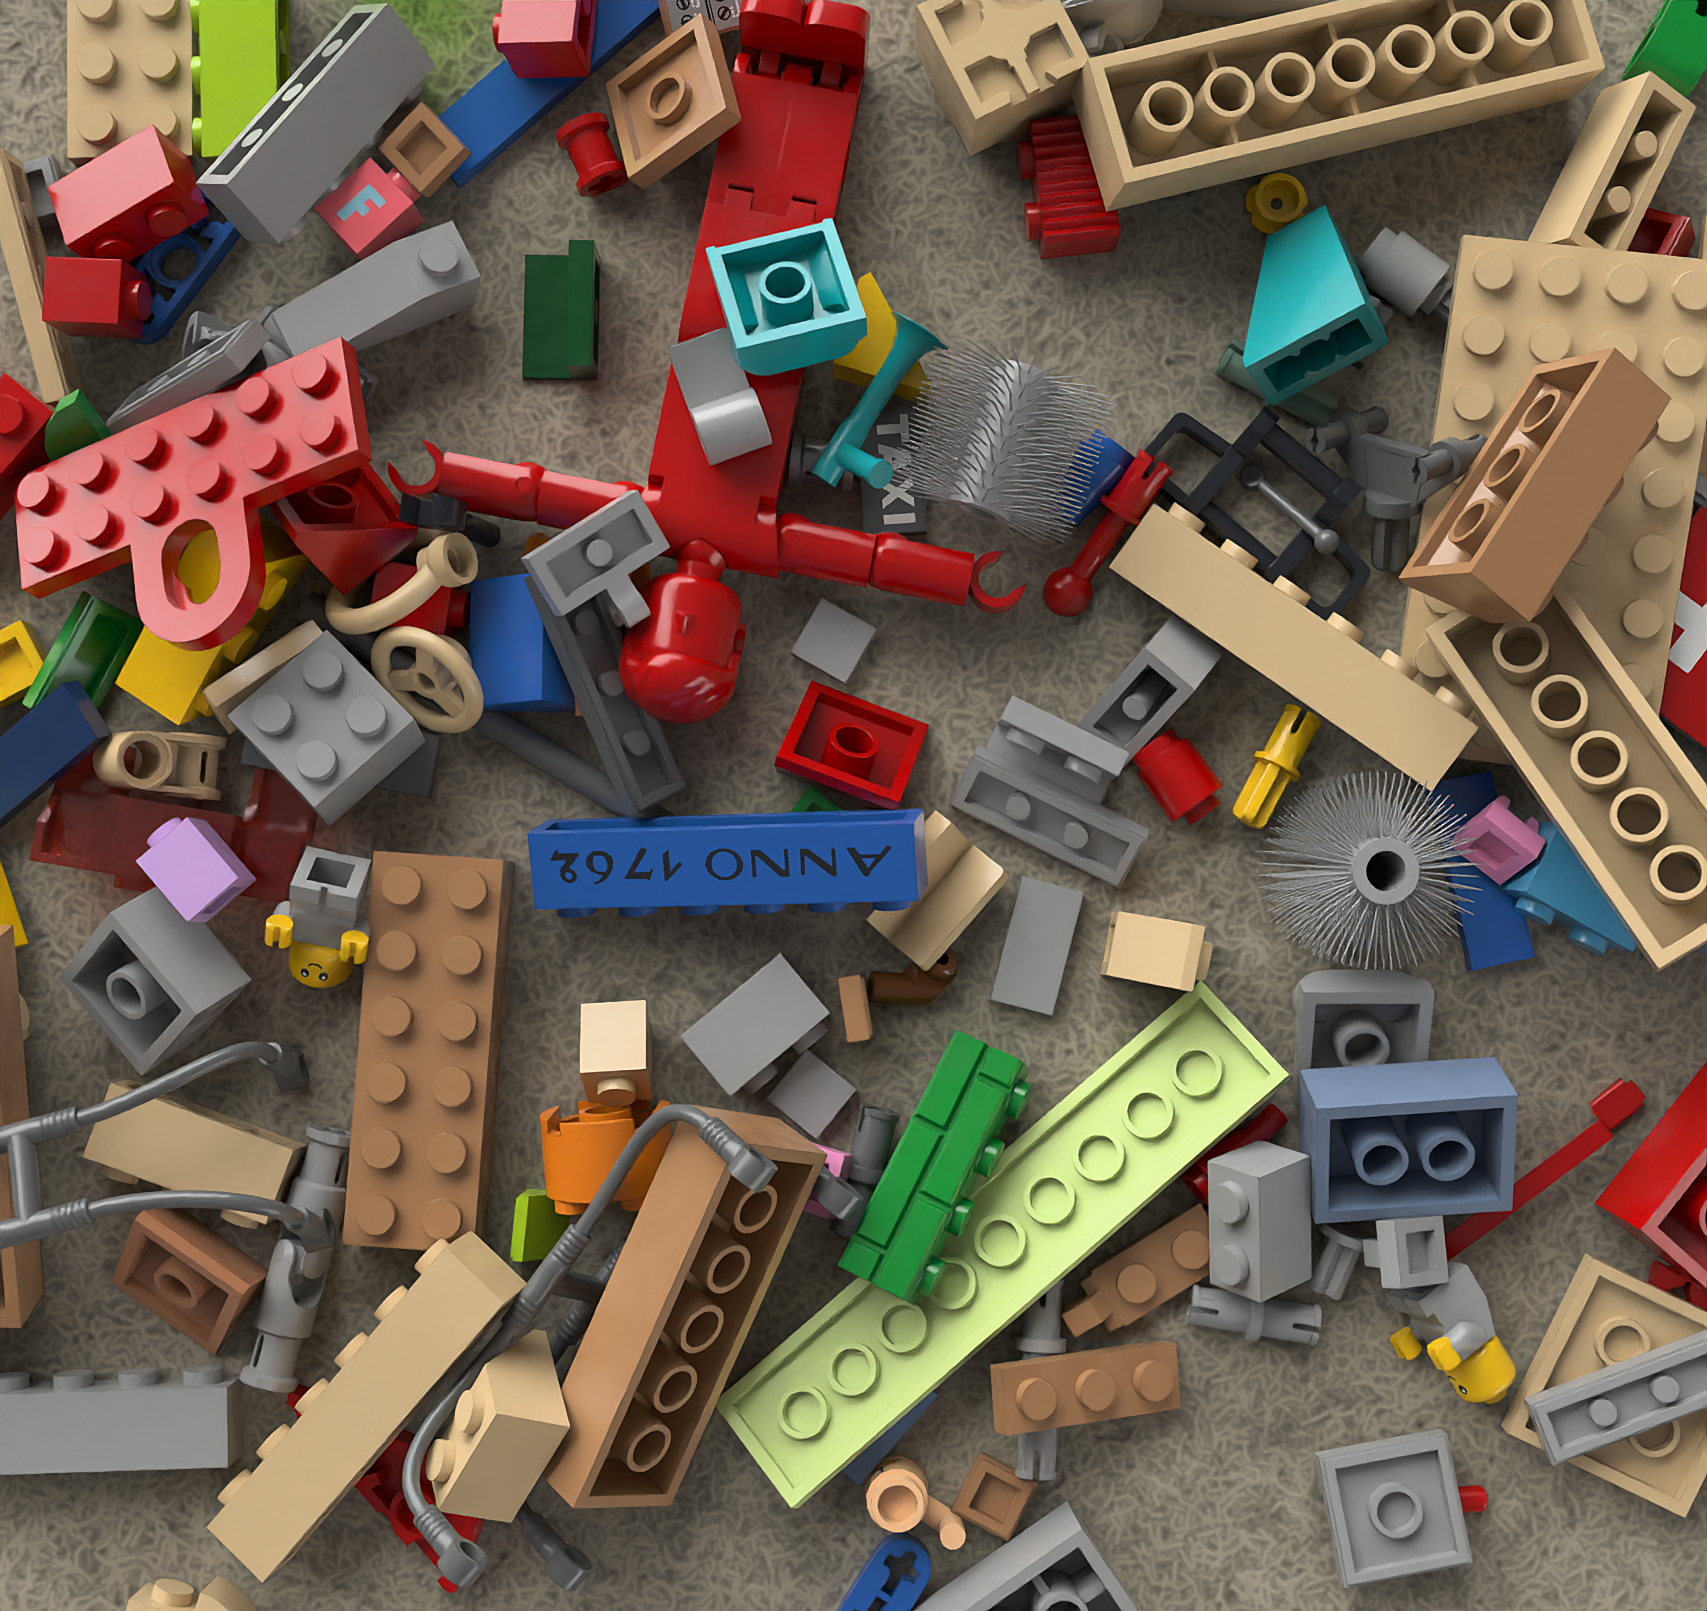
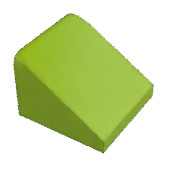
M527 1189L516 1198L510 1257H513V1261L526 1262L545 1259L569 1227L570 1215L555 1213V1201L547 1197L546 1190Z

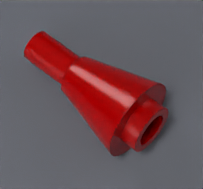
M1270 1103L1243 1129L1237 1128L1228 1133L1181 1175L1183 1182L1201 1202L1208 1205V1161L1258 1140L1267 1142L1288 1123L1286 1116L1277 1106Z

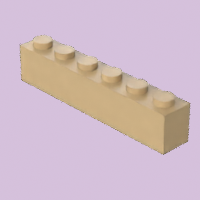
M1154 503L1109 568L1406 775L1412 776L1413 780L1416 782L1420 781L1419 784L1423 787L1428 780L1425 788L1432 791L1478 730L1479 726L1467 719L1474 708L1442 686L1435 696L1413 682L1419 670L1392 651L1387 649L1382 657L1378 658L1359 645L1365 633L1335 612L1331 614L1327 621L1314 614L1305 607L1312 597L1280 575L1273 585L1252 571L1258 560L1232 541L1226 539L1221 548L1205 539L1199 533L1206 524L1183 507L1174 503L1169 511L1166 512Z
M472 1230L450 1244L441 1238L424 1253L414 1266L421 1274L409 1290L401 1285L385 1299L374 1313V1316L381 1323L368 1337L364 1332H361L347 1344L334 1360L341 1368L330 1383L325 1378H322L307 1391L295 1406V1409L302 1416L291 1428L283 1424L274 1431L256 1452L263 1460L253 1473L248 1469L243 1470L218 1496L217 1499L224 1507L206 1528L262 1583L297 1553L509 1308L527 1284Z

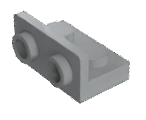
M1013 695L1008 701L985 748L1099 805L1111 780L1119 776L1130 754Z

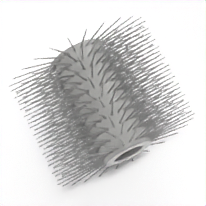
M951 338L949 339L970 350L971 354L938 341L979 361L961 356L955 351L950 352L933 346L959 356L968 362L951 358L941 352H938L940 354L935 353V355L952 359L964 366L951 364L933 356L930 357L942 361L943 364L952 365L964 370L967 373L948 368L942 364L938 365L929 362L958 374L959 376L945 373L929 366L934 369L933 371L945 374L958 381H952L944 376L940 377L924 371L944 381H949L956 386L936 381L930 377L929 379L926 378V380L939 383L951 390L921 382L955 397L920 387L947 399L932 397L920 392L924 396L946 405H939L916 396L915 398L934 404L945 411L921 403H917V405L927 407L939 414L929 413L913 406L912 408L943 421L911 412V414L923 417L935 424L919 421L912 417L911 419L936 430L926 429L906 422L924 429L933 435L909 428L908 430L914 431L926 438L903 433L932 446L902 437V439L922 448L903 443L902 445L923 454L913 453L897 447L900 450L914 454L920 459L900 453L899 455L913 462H905L895 457L894 459L916 467L919 471L896 463L892 464L901 466L909 472L898 469L892 470L910 478L906 479L894 474L893 476L923 486L924 488L894 479L891 480L931 493L897 486L899 488L943 498L937 499L910 495L947 502L948 504L928 505L951 506L957 511L949 513V515L961 512L973 517L971 523L976 518L988 522L993 530L994 528L991 523L999 524L1017 537L1005 526L1008 524L1035 541L1037 540L1014 525L1051 543L1054 542L1025 527L1064 543L1065 541L1033 527L1072 540V538L1050 531L1049 528L1068 534L1072 533L1066 532L1058 526L1074 528L1051 518H1058L1077 525V523L1057 515L1060 514L1074 518V516L1058 509L1081 513L1060 506L1056 502L1080 509L1081 507L1074 506L1062 499L1079 503L1083 502L1056 491L1086 499L1065 490L1064 488L1084 492L1063 482L1090 488L1067 480L1061 475L1087 483L1090 482L1079 479L1067 472L1080 474L1088 478L1092 477L1063 465H1069L1095 474V472L1078 467L1068 461L1084 464L1091 468L1093 465L1083 463L1070 456L1080 457L1097 464L1099 462L1074 454L1067 449L1095 457L1099 456L1084 452L1074 446L1084 447L1098 453L1101 452L1070 439H1076L1104 448L1103 446L1082 440L1075 435L1091 438L1098 442H1101V439L1090 437L1075 429L1108 438L1093 432V430L1079 427L1074 423L1088 426L1098 431L1108 432L1079 420L1082 419L1109 428L1101 424L1103 422L1091 420L1074 412L1083 413L1095 419L1099 418L1112 423L1113 421L1092 415L1091 412H1085L1082 409L1095 411L1107 417H1110L1108 415L1111 414L1092 409L1081 403L1091 404L1116 413L1113 410L1102 407V404L1091 403L1072 395L1113 406L1117 405L1085 396L1087 394H1078L1068 390L1110 398L1112 396L1062 386L1075 385L1100 388V386L1058 382L1056 379L1083 377V375L1053 377L1047 372L1061 365L1043 371L1033 366L1037 355L1031 365L1018 361L1012 347L1011 350L1016 361L1007 360L987 341L1003 358V360H998L966 338L970 343L996 360V363ZM975 354H977V355H979L980 357H982V358L988 360L989 362H987V361H985V360H983V359H980V358L977 357ZM966 364H969V365L978 367V369L972 368V367H970V366H968V365H966ZM967 369L974 370V371H976V372H978V373H980V374L974 373V372L969 371V370H967ZM963 375H966V376L975 378V379H977V380L967 378V377H965V376H963ZM946 402L956 404V405H958V406H960V407H962V408H958V407H956V406H954V405H951V404H948V403H946ZM1063 411H1066V412H1068V413H1071V414H1073V415H1075V416L1069 415V414H1067V413H1065V412H1063ZM941 412L947 413V414H949V415H953V416H955V417H957V418L947 416V415H945V414H943V413H941ZM1063 416L1070 417L1074 420L1064 418ZM941 417L949 418V419H951V420H953V421H955V422H957V423H954V422H952V421H949V420L944 419V418H941ZM938 423H941V424H944V425L953 427V428H955V429L948 428V427H944V426H942V425H940V424H938ZM936 427L944 428V429H946V430H948V431H950V432H945V431L940 430V429H938V428H936ZM1056 430L1066 432V433H1068V434H1070V435H1067V434L1058 432V431H1056ZM928 436H931V437H934V438H937V439H941V440H943V441H945V442L937 441V440L932 439V438H930V437H928ZM1056 437H1059V438H1061V439L1067 440V441H1069V442H1064V441H1062V440H1060V439H1058V438H1056ZM929 441L939 443V444H941V445H943V446H945V447L936 445V444L931 443V442H929ZM1056 442L1063 443V444H1066V445H1068V446L1060 445V444H1057ZM925 447L940 451L942 453L931 451ZM920 450H924V451H927V452H931V453H933V454H935V455H937V456H939V457L932 456V455H930V454H928V453H925V452H923V451H920ZM1054 453L1061 454V455H1063V456H1065V457H1068V458H1070V459L1057 456V455H1055ZM915 460L928 463V464H930V465H932V466H934V467L924 465V464L919 463V462H917V461H915ZM1049 463L1055 464L1065 469L1057 468ZM916 465L926 467V468H928V469H930V470H932V471H934V472H931V471H929V470L923 469V468L918 467V466H916ZM1049 468L1057 469V470H1059V471H1061V472H1063V473H1059V472L1050 470ZM912 471H915V472H918V473H921V474L930 476L931 478L918 475V474H916V473H914V472H912ZM907 474H911V475H914V476L921 477V478H923V479L926 480V481L919 480V479H917V478H915V477H912V476H910V475H907ZM1046 474L1051 475V476L1056 477V478H1059V479H1054V478H1052V477H1050V476H1047ZM1047 479L1054 480V481L1059 482V483H1061V484H1063V485H1059V484H1056V483H1052V482H1050V481L1047 480ZM914 481H919V482H922V483H924V484H926V485H923V484H920V483H917V482H914ZM1044 490H1048V491H1050V492H1053V493L1058 494V495H1061V496H1057V495L1050 494V493H1048V492H1046V491H1044ZM1044 495L1052 496V497L1057 498V499H1059V500H1061V501H1058V500H1055V499H1052V498H1049V497H1045ZM1039 500H1041V501H1043V502H1046V503H1049V504H1052V505H1055V506L1047 505V504H1045V503L1040 502ZM1042 506H1047V507L1052 508V509H1054V510H1056V511H1059V512H1055V511H1052V510L1045 509V508L1042 507ZM1036 509L1048 511V512H1050V513H1052V514H1054V515H1051V514H1048V513H1045V512H1042V511H1039V510H1036ZM1037 516H1041L1056 523L1045 521ZM1037 521L1048 523L1054 527L1038 523Z
M1369 771L1367 798L1364 789L1366 776H1364L1363 772L1360 773L1362 790L1359 796L1356 787L1357 774H1352L1353 777L1351 776L1355 787L1354 801L1349 789L1348 774H1345L1344 780L1348 789L1349 804L1343 793L1341 774L1338 775L1335 782L1341 792L1342 805L1336 794L1333 776H1331L1332 780L1330 778L1331 784L1328 782L1332 791L1329 787L1327 788L1323 778L1324 784L1322 782L1326 793L1320 788L1316 779L1317 784L1315 783L1319 793L1315 788L1314 790L1321 801L1315 796L1310 784L1308 785L1313 795L1307 789L1316 804L1302 791L1309 802L1308 804L1294 790L1303 805L1298 800L1297 802L1309 816L1288 797L1305 818L1291 806L1289 807L1312 828L1301 822L1284 806L1282 807L1291 814V817L1300 822L1305 828L1297 824L1280 808L1278 809L1285 815L1284 817L1299 828L1278 816L1280 819L1295 829L1273 817L1290 830L1284 827L1281 828L1303 839L1277 827L1275 828L1282 832L1271 827L1269 828L1280 834L1265 827L1264 829L1284 839L1271 840L1267 838L1266 840L1261 838V840L1299 853L1255 850L1256 852L1316 864L1314 866L1257 863L1316 868V870L1254 875L1285 879L1300 878L1258 887V889L1272 888L1270 890H1283L1259 900L1282 893L1265 900L1282 896L1271 900L1272 902L1296 894L1277 901L1278 903L1287 900L1266 911L1268 912L1287 902L1293 901L1273 911L1274 913L1295 903L1281 911L1278 916L1269 922L1301 904L1294 910L1286 913L1283 918L1276 922L1278 923L1297 909L1309 904L1302 910L1292 914V917L1282 923L1283 925L1298 915L1283 929L1285 930L1289 925L1303 917L1287 932L1288 934L1296 927L1286 941L1301 928L1303 929L1293 941L1309 929L1298 942L1300 943L1304 939L1299 947L1300 949L1307 937L1315 931L1305 943L1307 944L1310 941L1305 950H1307L1310 944L1313 946L1316 943L1312 952L1314 951V956L1318 946L1321 947L1324 943L1319 953L1321 952L1319 957L1322 960L1327 943L1336 929L1335 939L1326 952L1328 961L1334 944L1341 934L1339 948L1333 960H1335V963H1338L1340 948L1346 938V950L1341 959L1342 964H1346L1347 950L1353 940V953L1349 966L1352 967L1354 953L1359 941L1360 957L1358 968L1361 967L1362 950L1365 940L1367 949L1365 970L1368 969L1369 962H1371L1369 956L1371 944H1373L1375 956L1374 971L1377 968V940L1381 948L1384 970L1386 957L1383 951L1382 934L1389 951L1391 971L1393 967L1392 961H1394L1392 954L1394 953L1391 949L1390 937L1396 949L1401 969V953L1396 945L1394 931L1400 940L1409 965L1407 958L1409 955L1404 945L1407 949L1408 947L1401 938L1397 925L1402 930L1409 944L1416 966H1418L1416 962L1417 957L1413 950L1415 947L1408 938L1410 934L1406 931L1405 926L1411 933L1412 937L1410 936V938L1415 941L1424 960L1425 958L1420 948L1423 952L1424 950L1415 936L1421 942L1423 940L1431 953L1432 951L1423 937L1427 941L1428 939L1415 924L1425 932L1435 949L1441 954L1431 938L1436 944L1438 943L1423 925L1435 933L1446 946L1445 942L1432 927L1439 933H1443L1418 911L1429 917L1451 936L1449 932L1438 924V921L1426 912L1433 915L1460 937L1436 914L1448 922H1452L1435 910L1442 912L1463 926L1442 910L1448 911L1439 906L1454 913L1457 912L1433 900L1465 914L1446 904L1449 903L1472 915L1474 914L1447 900H1461L1464 902L1467 900L1473 903L1474 901L1425 884L1455 889H1476L1481 891L1482 889L1420 877L1419 874L1479 877L1420 872L1422 869L1484 864L1466 862L1426 863L1477 851L1466 852L1468 850L1452 851L1448 849L1478 838L1451 847L1448 846L1470 838L1445 846L1442 845L1461 839V837L1439 844L1452 839V837H1448L1469 826L1446 837L1437 839L1459 828L1460 826L1441 834L1467 814L1433 835L1431 834L1457 817L1458 814L1435 830L1423 835L1450 816L1447 815L1438 821L1454 806L1453 804L1442 815L1426 824L1446 806L1445 804L1440 808L1450 796L1448 795L1439 806L1436 805L1431 809L1441 797L1440 795L1430 807L1428 805L1421 811L1433 797H1430L1435 789L1434 787L1422 806L1415 810L1425 797H1422L1427 789L1425 786L1428 780L1411 811L1403 819L1407 808L1417 798L1413 799L1419 789L1417 787L1420 782L1418 781L1409 802L1401 812L1403 804L1408 800V798L1406 800L1405 798L1411 790L1409 787L1412 783L1410 782L1412 776H1410L1405 794L1398 806L1399 796L1403 791L1401 788L1404 784V772H1402L1400 786L1391 807L1392 791L1396 785V773H1394L1392 787L1386 802V789L1389 785L1387 784L1389 779L1387 778V771H1385V784L1381 798L1379 793L1381 779L1379 772L1376 771L1377 787L1373 800L1371 789L1372 772ZM1322 791L1331 803L1335 817L1329 810L1323 797ZM1329 791L1336 800L1338 811L1331 800ZM1311 802L1317 807V809L1323 814V816L1315 810ZM1305 803H1306V804L1309 806V808L1316 814V816L1309 811V809L1307 808V806L1305 805ZM1320 804H1321V805L1325 808V810L1327 811L1328 817H1327V815L1324 813V811L1322 810ZM1437 807V809L1430 815L1429 818H1427L1426 820H1424L1423 822H1421L1420 824H1418V823H1419L1421 820H1423L1433 809H1435V808ZM1428 808V810L1421 816V818L1414 822V820ZM1316 819L1325 826L1327 831L1324 830V828L1316 821ZM1310 820H1311L1314 824H1316L1319 828H1317L1316 826H1314V825L1310 822ZM1427 825H1429L1425 830H1423L1421 833H1419L1420 830H1422V829L1425 828ZM1418 826H1420V827H1419L1417 830H1415L1410 836H1408V835L1411 833V831H1413L1415 828H1417ZM1324 903L1318 910L1312 913L1319 905ZM1404 908L1409 912V914H1410L1416 921H1414V920L1406 913V911L1404 910ZM1414 912H1415L1416 914H1418V916H1419L1425 923H1423V922L1414 914ZM1309 917H1311L1307 922H1305V923L1297 930V928H1298L1306 919H1308ZM1323 917L1321 923L1313 930V928L1315 927V925H1316V924L1319 922V920ZM1405 917L1410 921V923L1412 924L1416 932L1419 934L1421 939L1409 927ZM1318 918L1304 932H1302L1310 922ZM1329 919V921H1328V923H1327V925H1326L1325 930H1324V931L1322 932V934L1317 938V940L1313 943V941H1314V939H1315L1317 933L1319 932V930L1321 929V927L1325 924V922ZM1331 926L1329 935H1328V936L1325 938V940L1320 944V942H1321V940H1322L1324 934L1326 933V931L1328 930V928Z

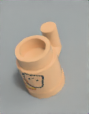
M889 1455L883 1458L865 1480L867 1509L871 1518L881 1528L891 1532H904L922 1521L939 1532L940 1541L944 1547L956 1550L964 1544L966 1533L962 1517L952 1513L949 1507L928 1494L926 1475L923 1468L913 1459L903 1455Z

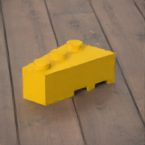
M260 513L259 519L266 566V581L261 601L245 627L237 635L220 646L204 651H186L157 637L145 626L115 682L116 685L178 726L203 716L210 717L214 714L203 691L206 687L238 667L250 654L258 637L310 562V559L295 545L283 528ZM214 529L202 531L191 538L178 562V574L181 582L191 589L193 601L196 604H201L211 597L220 581L221 563L218 538Z

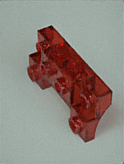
M129 746L125 750L123 760L127 772L133 776L138 748ZM93 750L55 782L46 806L36 821L29 860L114 874L113 887L147 892L154 888L155 883L139 866L136 860L151 848L147 844L148 838L163 824L177 817L181 821L187 817L206 820L257 879L239 896L283 902L290 901V884L305 852L306 841L313 842L318 814L277 771L255 767L244 817L129 798L130 790L107 786L98 778L93 767V754L95 751Z

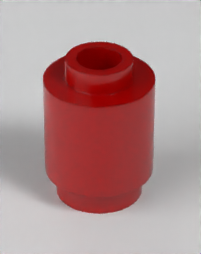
M1173 728L1154 739L1132 757V760L1140 769L1136 776L1171 823L1184 817L1187 823L1192 826L1221 804L1215 793L1224 785L1189 738L1186 737L1181 740Z

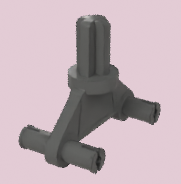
M1373 406L1362 412L1354 409L1337 412L1331 415L1327 424L1312 427L1306 431L1304 437L1306 448L1312 454L1316 452V455L1333 448L1337 450L1359 484L1363 487V510L1367 514L1374 516L1371 552L1374 568L1381 571L1402 570L1407 565L1410 517L1421 513L1422 504L1428 498L1465 475L1488 438L1484 435L1479 437V434H1475L1462 441L1457 438L1448 437L1432 444L1429 450L1374 435L1375 433L1385 431L1389 424L1388 414L1382 407L1377 409V406Z

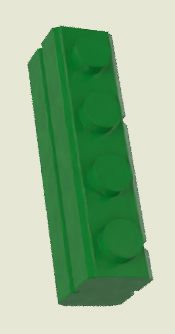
M959 1030L954 1031L838 1263L839 1267L914 1306L920 1294L928 1298L933 1295L947 1265L946 1261L938 1257L949 1235L952 1234L959 1238L973 1215L976 1202L969 1199L968 1196L978 1176L982 1175L989 1178L1001 1158L1005 1143L997 1140V1137L1007 1117L1009 1116L1017 1120L1024 1111L1031 1096L1033 1084L1025 1081L1029 1070L1024 1062L995 1047L988 1046L986 1043Z

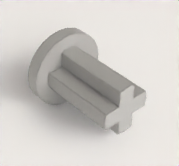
M1347 1222L1319 1223L1318 1229L1325 1237L1311 1268L1312 1278L1306 1282L1309 1283L1308 1287L1316 1293H1324L1332 1299L1340 1300L1360 1252H1363L1362 1239L1375 1238L1363 1229Z

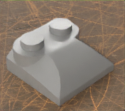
M1376 969L1375 971L1319 970L1301 979L1292 995V1006L1296 1014L1292 1098L1294 1107L1300 1108V1070L1428 1061L1435 995L1430 982L1399 970L1391 971V969Z

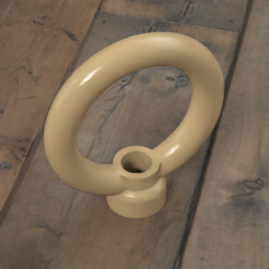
M418 527L416 540L388 561L392 562L410 551L425 547L417 554L416 565L418 572L389 596L371 605L356 609L351 608L356 595L376 574V571L346 595H343L332 585L325 602V613L330 625L339 632L351 635L380 630L416 610L441 585L457 587L472 582L478 571V559L472 543L466 536L458 532L451 533L449 531Z

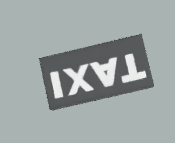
M912 407L883 409L868 431L870 434L860 447V450L877 459L888 461L895 470L909 472L903 469V467L892 463L919 471L916 467L894 459L895 457L905 462H913L899 455V453L920 459L914 454L897 448L921 454V452L902 445L903 443L921 448L910 441L902 439L903 437L921 443L919 439L903 433L920 437V434L908 430L909 428L920 431V428L906 423L909 422L919 426L918 421L911 419L912 417L919 420V416L911 414V412L918 414V410ZM893 470V474H894V475H897V476H900V477H903V478H906V479L910 478V477H908V476H905V475H903V474H901V473L896 472V471ZM912 471V472H914V473H916V474H918V475L923 476V474H921V473ZM907 474V475H910V476H912V477H915V478H917V479L923 481V478H921V477L914 476V475H911V474ZM892 476L891 478L894 480H898L904 483L924 488L923 486L914 484L912 482L906 481L896 476ZM860 478L865 533L895 532L903 536L927 535L925 498L910 496L925 497V494L897 486L922 492L924 490L890 480L885 487L876 489L870 486L866 480Z

